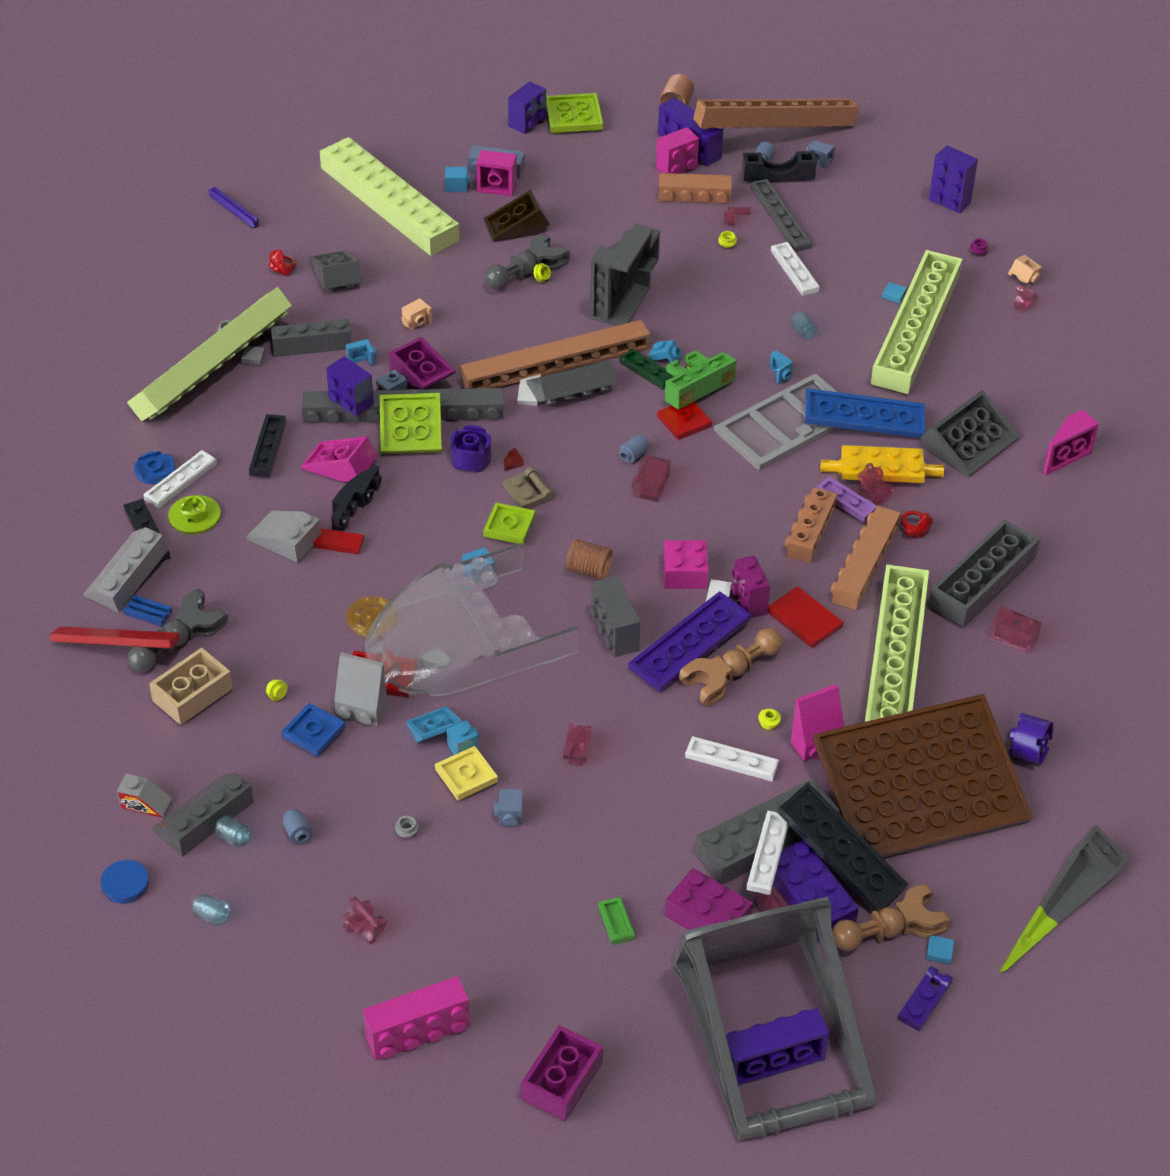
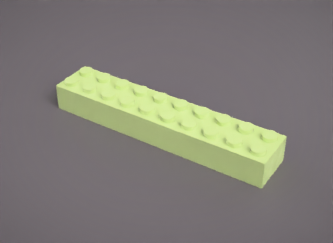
M347 137L320 150L321 169L430 256L460 241L458 222L351 138Z
M929 250L925 251L873 365L872 385L909 394L960 277L961 258Z
M276 287L127 402L141 421L146 418L153 419L165 411L168 406L179 400L182 395L193 389L197 383L207 378L211 372L222 366L225 361L236 355L239 350L245 348L249 342L259 337L263 331L274 325L277 320L288 314L286 310L292 305L281 290Z
M886 564L865 722L913 710L929 570Z

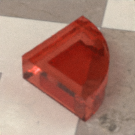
M516 448L511 449L504 459L505 471L524 466V460Z

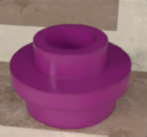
M982 238L974 239L970 244V250L976 255L988 252V243Z

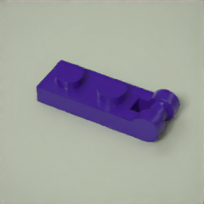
M930 966L924 978L900 1011L898 1020L920 1032L950 987L953 977L948 974L944 976L938 972V969ZM932 981L940 984L938 988L931 984Z

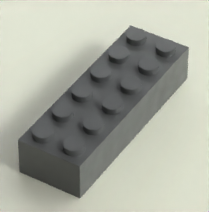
M1004 519L931 588L928 606L964 627L1036 557L1040 539Z
M812 778L696 835L695 853L717 882L723 885L751 871L767 811L776 812L782 804L807 782L838 813L840 810ZM788 826L782 850L803 841L790 826Z

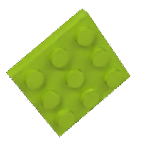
M597 93L546 96V109L551 133L603 130Z
M440 393L379 395L381 454L442 452Z

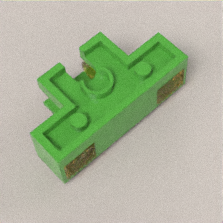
M695 350L685 355V362L688 363L685 365V368L679 365L680 361L678 360L667 364L666 371L674 377L666 381L665 401L680 409L736 379L737 360L725 352H721L708 359Z

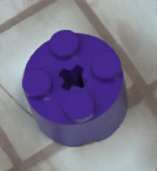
M476 425L463 426L464 429L460 431L458 429L455 430L450 437L451 460L454 468L475 472L484 471L492 458L490 434L488 435L483 427Z
M1021 713L1018 719V727H1013L1009 739L1013 743L1009 750V756L1041 765L1049 751L1047 745L1048 741L1052 740L1054 723L1046 719Z

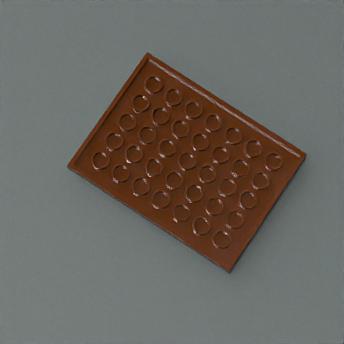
M985 694L816 733L812 737L836 806L840 810L839 814L882 858L1031 821L1033 818Z

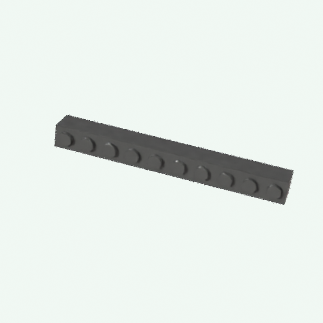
M503 388L373 390L374 405L357 417L351 412H347L338 403L333 402L328 396L329 391H303L302 412L304 422L380 421L379 395L440 393L441 420L503 419Z

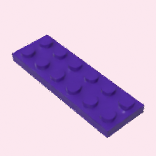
M719 591L628 663V668L660 693L679 678L680 670L694 659L704 658L751 620V614Z

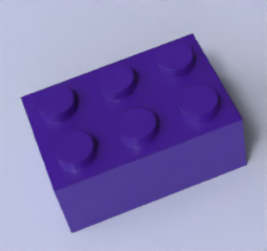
M946 145L935 155L929 200L957 213H961L971 203L978 159Z

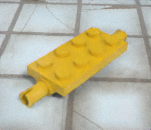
M842 445L841 458L839 460L821 459L820 472H837L839 475H842L844 480L924 483L925 476L943 478L944 465L926 464L924 462L923 449Z

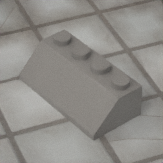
M146 527L134 531L85 591L84 597L119 613L168 551L163 535Z

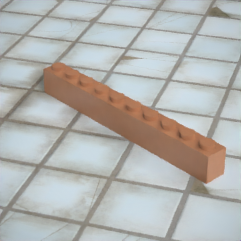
M702 99L697 102L693 119L703 129L715 127L719 129H724L725 127L736 129L740 127L854 126L859 106L852 99Z
M638 320L460 365V380L465 389L497 388L517 383L522 379L541 374V376L623 356L631 349L636 351L649 349L650 333L643 322Z

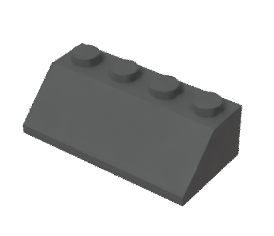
M349 319L271 327L274 357L346 350L345 344L351 343Z
M612 360L526 380L537 401H545L546 405L558 402L557 398L559 397L567 400L575 398V394L580 392L582 396L592 394L593 389L599 388L600 391L611 389L610 385L617 383Z
M237 773L223 774L154 825L152 831L183 857L254 803L252 787Z

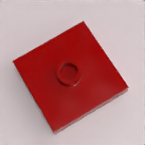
M695 402L680 409L669 406L657 411V417L677 440L712 427V421Z

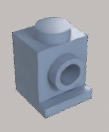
M814 140L807 146L806 151H815L816 165L825 169L834 160L835 145L829 146Z

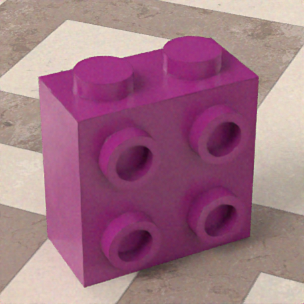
M756 556L736 559L734 569H732L733 584L730 585L732 595L737 597L738 605L751 614V618L767 615L770 584Z

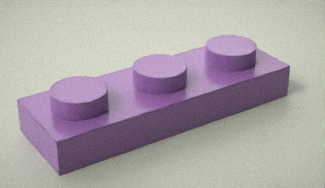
M830 476L816 486V488L837 493L836 506L863 523L867 521L869 513H873L877 507Z

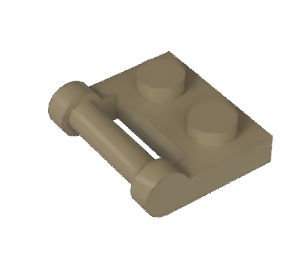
M529 467L525 472L503 480V488L518 507L531 509L551 501L555 496L552 489L547 488L539 478L538 472L534 467ZM531 480L541 494L537 495L528 484V481Z

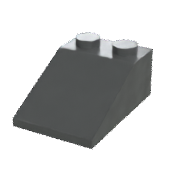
M343 250L309 256L320 285L328 291L337 290L339 286L355 287L356 283H362L359 260L347 251Z

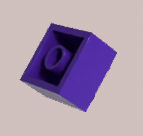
M529 81L508 97V127L526 134L541 121L545 120L547 116L546 88Z
M345 356L326 368L328 396L333 402L338 403L347 412H351L356 417L374 405L373 383L370 373Z

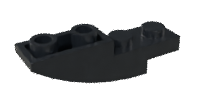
M375 465L361 472L336 494L332 500V530L342 531L344 527L348 526L352 513H355L358 507L365 508L368 501L372 500L376 487H379L382 481L379 466Z

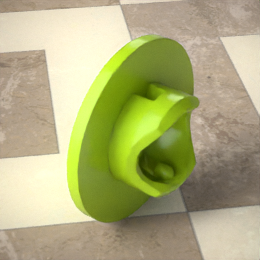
M191 495L181 498L171 506L168 512L170 525L176 531L190 535L201 534L211 530L217 525L221 517L218 503L212 498L203 495Z

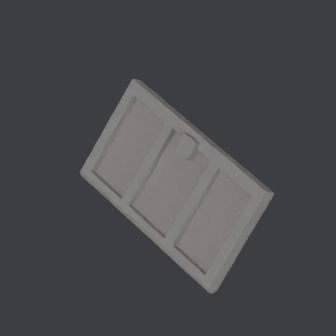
M815 373L715 425L713 428L721 438L760 471L838 429V427L804 423L805 393L807 388L838 391Z

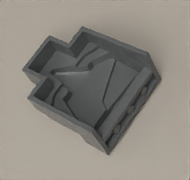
M634 224L631 230H626L619 242L608 248L599 246L591 258L590 319L613 326L630 322L650 289L651 272L659 261L660 230Z

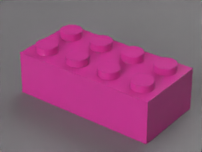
M456 976L363 1009L365 1036L375 1060L390 1058L396 1053L415 1049L421 1044L438 1041L446 1035L460 1033L469 1028V999L459 977Z

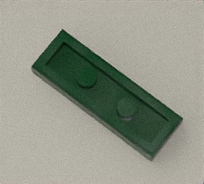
M634 349L620 357V364L662 390L665 389L666 381L674 377L665 368Z

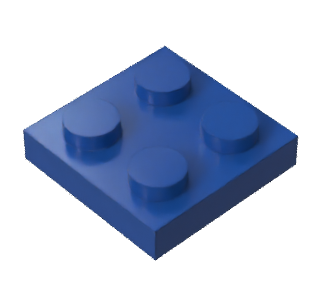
M308 703L281 731L282 738L318 757L346 727L343 720Z

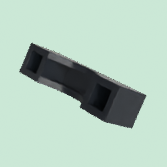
M797 151L790 160L779 164L768 162L764 159L761 152L743 153V180L754 182L764 179L769 181L815 179L817 164L815 151Z

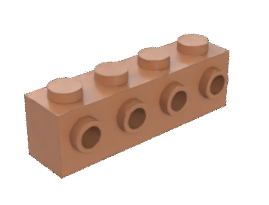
M813 487L811 494L806 495L804 500L805 507L800 508L797 517L798 522L794 521L791 529L792 535L787 536L784 547L787 548L786 557L811 564L836 508L837 493Z

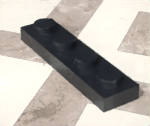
M266 414L249 467L250 476L270 477L286 425V416Z
M144 499L123 504L124 511L134 531L146 527L160 534ZM169 550L159 562L171 559Z

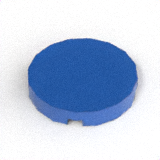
M161 451L147 452L141 455L134 464L135 476L145 484H158L176 470L174 459L171 455L167 453L166 455L161 454Z
M117 861L103 871L100 879L103 894L109 897V900L122 904L133 902L138 899V896L143 895L147 891L149 886L148 872L137 861Z

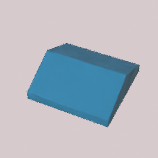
M445 706L407 720L406 725L415 741L420 742L447 732V728L463 721Z

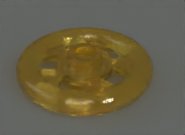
M378 596L358 599L348 608L346 613V621L350 629L359 635L368 637L380 636L389 632L395 626L398 619V612L394 604ZM370 605H379V608L370 607ZM359 609H363L361 614H357L356 612ZM387 611H388V612H389V616L383 617V613H382V612H387ZM362 620L365 623V625L360 626L358 622ZM380 622L382 623V626L376 628L373 626Z

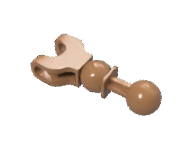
M763 628L756 634L755 643L745 649L738 644L736 645V650L732 649L725 652L722 658L717 656L713 659H694L680 670L679 680L686 686L696 683L706 684L701 689L700 701L707 707L712 706L724 698L726 687L732 682V677L742 675L746 669H752V659L760 654L770 656L779 652L783 644L782 636L774 628Z
M923 884L909 888L904 900L896 903L895 908L885 907L879 910L878 913L876 910L872 911L870 920L861 924H857L852 920L839 921L833 927L832 932L838 949L852 951L861 944L862 938L874 934L879 942L883 941L884 937H896L901 932L903 935L911 933L923 938H930V935L937 936L946 932L951 926L952 921L944 911L931 912L925 908L931 902L934 892L929 885Z

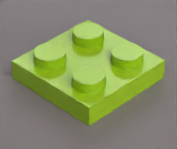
M496 502L483 530V537L524 545L536 516L535 510Z

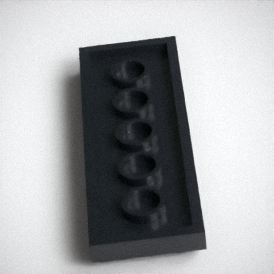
M809 782L777 809L776 812L872 911L876 910L878 913L879 910L885 908L909 885Z

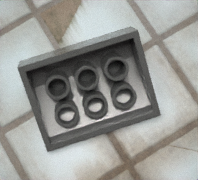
M981 390L931 427L920 438L934 455L968 477L1020 436L987 394Z

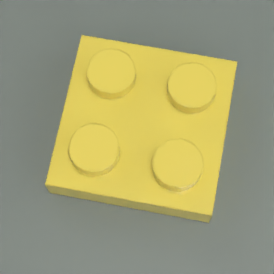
M476 746L435 764L436 772L457 801L498 782V776Z

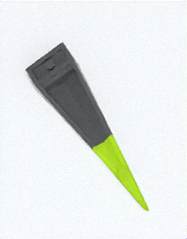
M1097 825L1091 827L1080 842L1075 845L1001 967L1000 973L1011 967L1055 926L1117 875L1129 860L1121 849Z

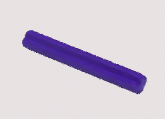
M217 187L209 189V196L249 226L255 228L259 225V219Z

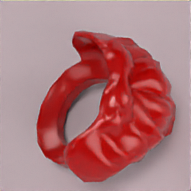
M273 250L269 254V267L274 272L288 276L293 268L296 267V261L289 256L283 255L282 250ZM284 258L290 260L292 263H285Z
M914 510L905 512L901 517V524L906 528L905 535L910 538L924 537L930 531L933 519L928 513H920ZM913 514L919 516L921 520L915 526L909 524L906 521V517Z

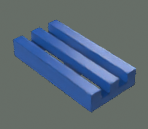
M136 595L131 597L132 601H128V607L123 608L124 615L161 627L172 613L171 606Z

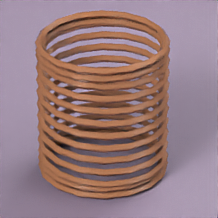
M681 74L671 76L661 94L660 104L675 97L687 105L694 91V85L690 78Z
M577 538L569 549L566 568L568 571H575V573L603 580L610 570L613 550L609 547L591 542L588 543ZM577 543H578V546H577V548H576V550H575V552H574V555H573V558H572L571 567H570L571 557H572L573 551H574V549H575V547H576V545H577ZM605 558H606L605 567H604V570H603V572H602L603 565H604Z

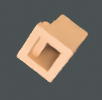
M1026 255L1016 258L1008 275H1016L1022 282L1036 283L1040 277L1039 272L1042 266Z
M419 298L402 307V323L411 330L426 322L430 324L432 323V308Z

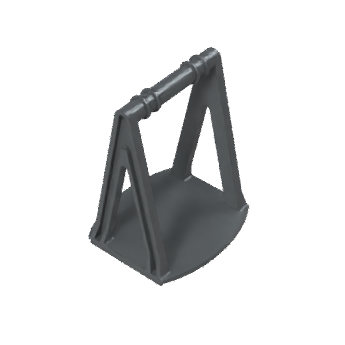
M828 897L683 931L670 960L672 971L675 972L685 988L739 1141L756 1136L763 1138L768 1133L775 1132L778 1134L780 1130L829 1117H834L835 1119L844 1113L851 1115L853 1111L877 1104L831 928V902ZM816 929H817V932H818V936H819L821 948H822V951H823V955H824V959H825L827 971H826V968H825V966H824L823 960H822L821 955H820L819 950H818L817 937H816ZM799 941L857 1089L850 1091L844 1089L842 1093L835 1095L828 1093L827 1097L777 1110L770 1108L769 1112L761 1114L755 1112L754 1116L746 1117L708 966L764 953Z

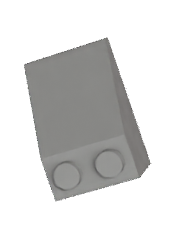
M271 511L249 533L247 540L298 563L313 547V542L321 535L320 519L303 511Z
M341 652L334 699L336 716L378 727L387 709L384 663Z

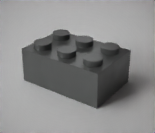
M618 576L593 582V591L590 592L592 601L590 613L592 618L597 620L599 633L604 635L607 649H611L614 657L639 651L640 620Z

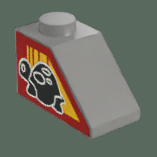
M127 773L117 789L120 808L164 818L173 801L172 797L148 778Z

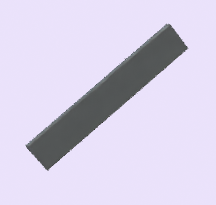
M764 179L751 182L752 191L795 252L811 249V241L769 180Z

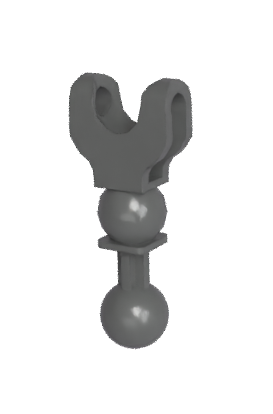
M541 234L532 238L531 246L526 248L525 252L511 256L509 266L493 265L489 267L485 273V281L491 288L501 289L506 286L510 276L515 274L522 279L524 275L531 274L537 264L543 263L549 266L550 270H557L569 262L570 251L564 247L550 248L551 238L546 234Z
M195 589L182 599L181 611L176 614V620L166 622L162 629H157V632L179 633V642L171 648L134 646L128 653V664L137 672L149 671L155 665L156 655L164 649L172 653L174 652V647L184 645L188 638L191 640L195 636L214 635L226 625L229 615L221 608L212 612L201 611L200 608L205 603V593L200 589Z

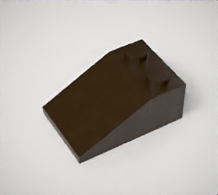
M531 189L484 218L494 241L532 235L550 225L541 204Z

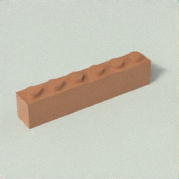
M877 505L875 511L869 513L867 526L863 525L859 536L860 539L855 540L852 554L849 553L847 555L845 568L841 567L838 581H834L831 586L830 593L833 594L832 603L855 611L857 610L899 528L900 512Z

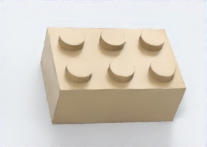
M202 647L149 683L152 701L180 725L233 689L230 670Z

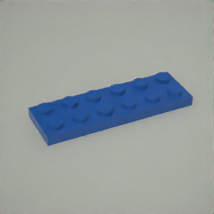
M807 388L805 393L804 423L920 438L925 433V404Z

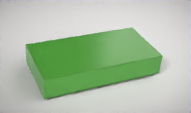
M621 896L598 902V909L611 944L615 945L635 940V933Z

